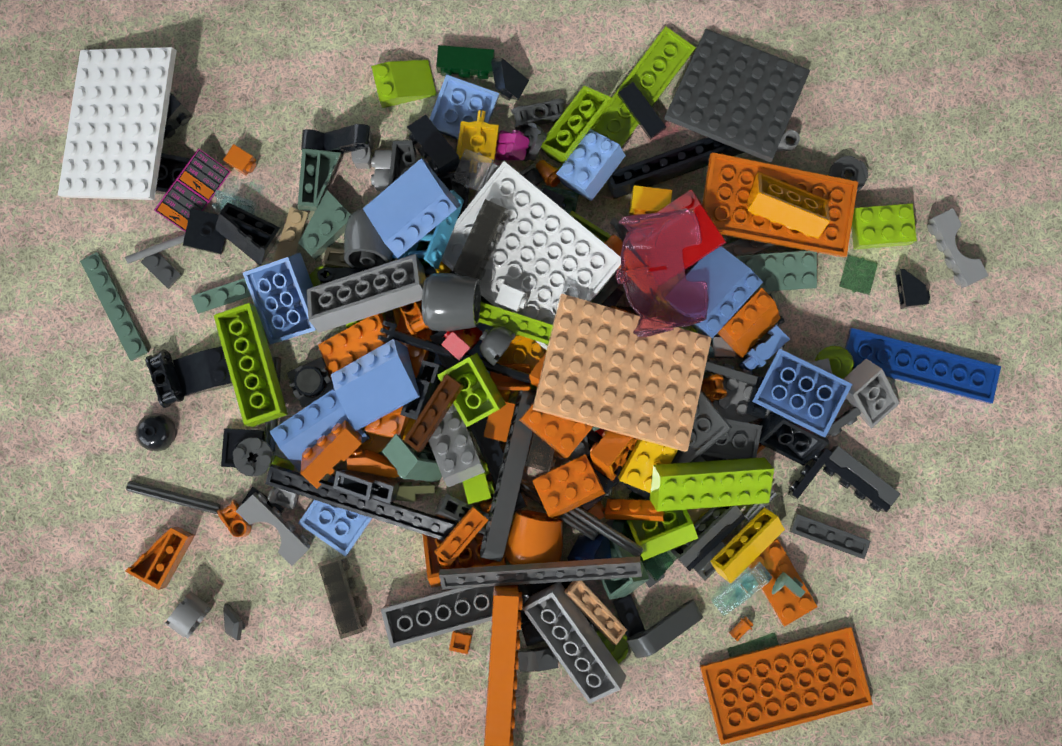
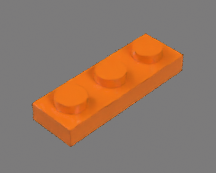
M607 499L605 508V519L664 521L665 511L657 512L650 500Z
M472 506L434 551L435 554L451 565L487 523L488 518Z

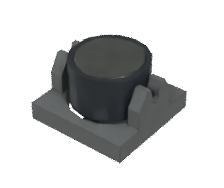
M323 357L287 372L290 379L289 385L293 389L292 392L298 398L302 408L310 405L334 389Z

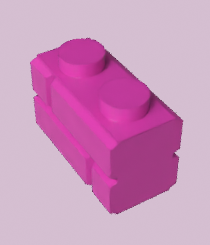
M500 130L495 160H524L526 149H528L530 142L529 139L523 136V132L513 130L512 133Z

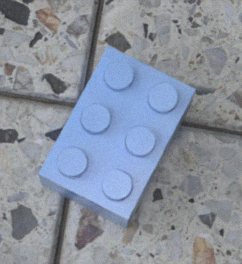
M590 129L556 175L564 186L592 201L624 159L625 154L620 144Z

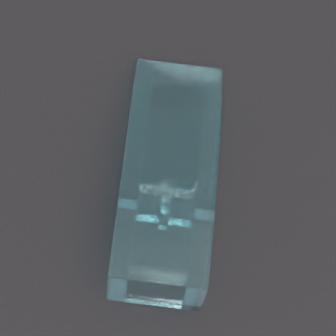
M759 562L711 601L722 615L725 616L749 599L756 591L768 584L773 577Z

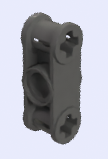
M559 98L548 102L513 108L511 113L515 117V129H526L528 127L526 124L528 123L542 125L557 122L565 111L563 106L565 103L564 99ZM541 111L544 113V116L537 117L535 113Z

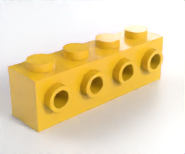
M764 507L710 561L717 573L731 584L785 530L779 517Z

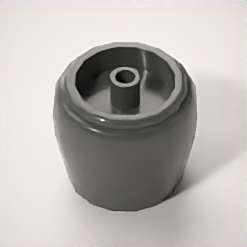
M363 208L352 213L348 218L344 233V259L346 263L352 268L366 267L371 269L392 262L394 260L392 258L393 252L383 242Z
M433 273L425 279L422 291V316L424 324L429 329L434 331H454L478 326L481 308L479 279L451 273Z

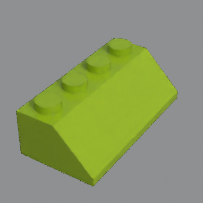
M583 86L548 132L546 140L542 143L541 148L546 155L561 164L565 162L612 101V98L587 86Z

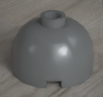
M502 326L494 327L490 331L486 329L479 338L482 340L480 352L483 358L494 366L517 334Z

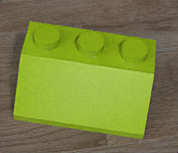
M686 509L665 511L664 521L627 520L636 544L643 548L641 554L643 561L698 539L695 527Z

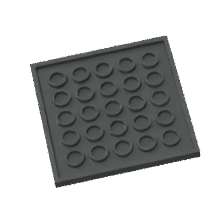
M706 29L664 120L771 163L810 70Z

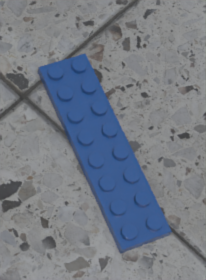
M850 328L845 349L853 357L854 369L865 359H868L882 368L885 376L888 378L992 404L994 401L1001 366L855 328Z

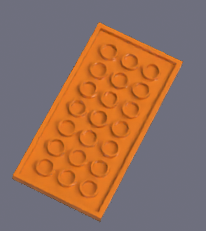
M712 152L709 158L702 205L719 232L723 235L844 258L847 257L858 182ZM758 172L828 200L830 222L818 239L812 236L808 237L800 231L788 229L785 225L773 223L765 217L753 215L748 211L747 200Z
M850 626L699 666L721 745L873 705Z

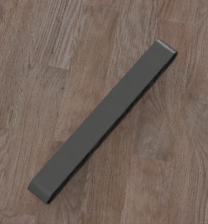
M519 390L481 545V558L500 562L504 555L533 432L519 419L534 402L537 392L535 390Z

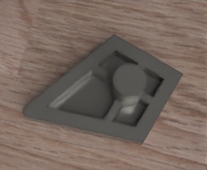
M224 604L225 633L235 640H241V633L245 629V623L229 604Z

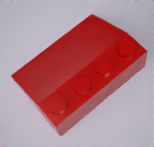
M692 189L626 233L634 249L659 286L726 243Z

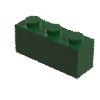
M438 45L437 73H440L442 76L458 74L462 78H469L471 75L478 76L479 79H489V77H493L491 61L495 58L494 49Z

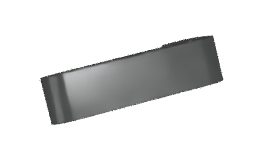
M694 599L689 600L646 631L638 632L626 641L636 658L651 656L699 622L703 615Z

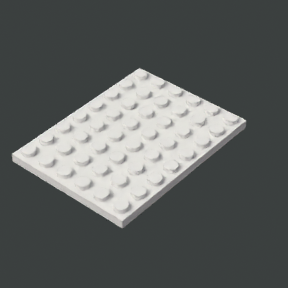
M160 47L80 50L58 196L66 198L155 199L176 49Z
M504 161L457 219L441 261L457 275L479 279L481 295L495 307L553 325L561 294L591 302L625 260ZM502 284L527 293L528 302L524 309L521 308L519 312L495 302ZM536 341L547 350L548 344Z

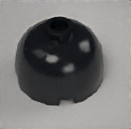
M153 413L146 415L139 421L136 426L135 435L142 447L149 451L159 452L166 450L174 442L176 427L174 422L166 415Z

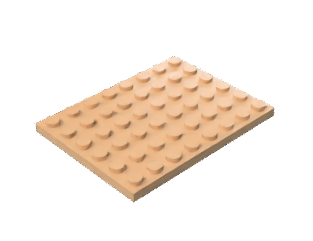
M561 294L532 409L686 452L689 448L711 337Z

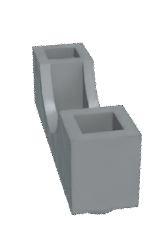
M953 208L927 221L929 224L927 225L928 231L931 235L935 236L937 240L936 246L940 252L943 251L946 257L945 263L949 269L953 270L955 274L954 281L958 286L964 288L989 276L980 259L967 258L957 249L955 236L962 224Z
M255 492L236 512L249 525L256 522H267L273 525L281 537L278 553L291 566L294 565L309 550L310 545L308 543L310 541L303 534L299 535L295 531L296 527L290 521H285L281 517L282 513L276 507L271 508L263 494Z

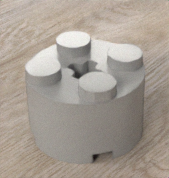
M190 591L185 596L184 601L180 602L165 624L182 637L188 639L212 608L209 607L208 603Z

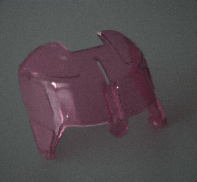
M688 208L660 214L651 213L621 217L622 220L619 221V224L624 225L629 233L623 241L621 268L616 271V279L618 284L624 285L626 297L631 307L640 316L633 334H636L637 337H647L672 331L675 327L691 326L706 320L708 310L707 283L705 281L690 282L686 280L682 252L685 247L702 243L700 226L694 209L688 210ZM667 266V269L649 272V268Z

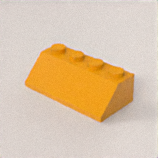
M760 172L756 174L747 200L748 211L753 215H760L773 223H780L788 229H795L808 237L812 236L818 239L830 222L828 200Z

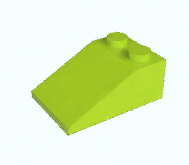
M428 60L390 61L371 66L382 108L437 95Z

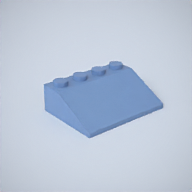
M421 158L367 204L363 210L383 242L399 258L453 213L461 204L423 158Z
M720 246L697 261L664 299L699 334L713 339L763 281L748 266Z
M301 253L243 272L270 345L316 331V328L308 319L307 289L312 288L313 285Z
M395 339L331 374L334 391L355 431L420 397L408 349Z
M779 349L752 402L825 438L853 384Z
M332 389L269 432L281 451L296 469L301 472L302 453L307 448H312L316 445L318 439L323 435L327 436L336 424H341L345 420L350 425L351 423L334 389ZM364 428L358 430L362 435V443L370 439Z

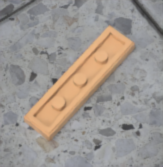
M572 581L564 593L613 645H617L627 629L583 581Z

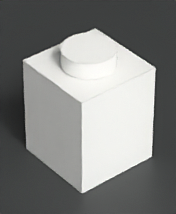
M502 284L495 302L520 312L521 308L524 309L526 307L528 298L526 297L527 293Z

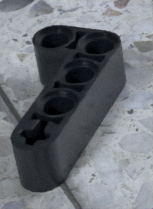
M354 124L326 133L312 129L302 130L301 150L312 149L345 154L368 148L370 143V126Z

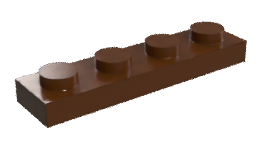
M446 374L404 438V441L417 452H422L464 385L451 375Z

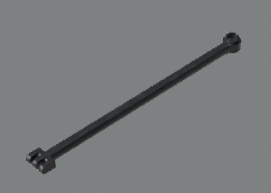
M383 321L382 325L390 328L389 330L381 328L380 332L387 334V337L378 336L377 340L387 343L395 339L458 360L442 345L395 330L397 324ZM467 353L458 361H463L472 355ZM480 358L488 371L531 384L529 373L498 363L493 366L485 359Z

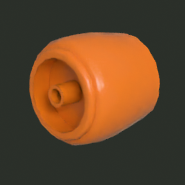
M517 511L510 526L504 551L508 562L512 565L560 562L563 549V520L559 517L552 519L546 513Z

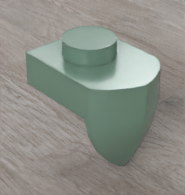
M784 572L777 578L772 589V594H775L785 585L793 594L800 598L805 593L801 588L803 584L795 577L793 579Z

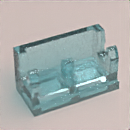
M219 190L215 192V197H217L216 203H212V207L217 213L221 212L227 202L253 215L257 207L251 200Z

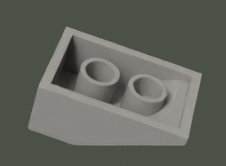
M865 359L843 378V380L853 384L846 399L853 407L859 409L861 418L871 429L900 404L882 368L868 359Z

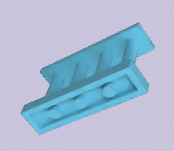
M450 190L461 205L436 226L433 234H426L399 258L394 254L392 258L398 260L416 254L419 259H424L435 269H438L464 200L454 190ZM420 241H430L427 251H416Z

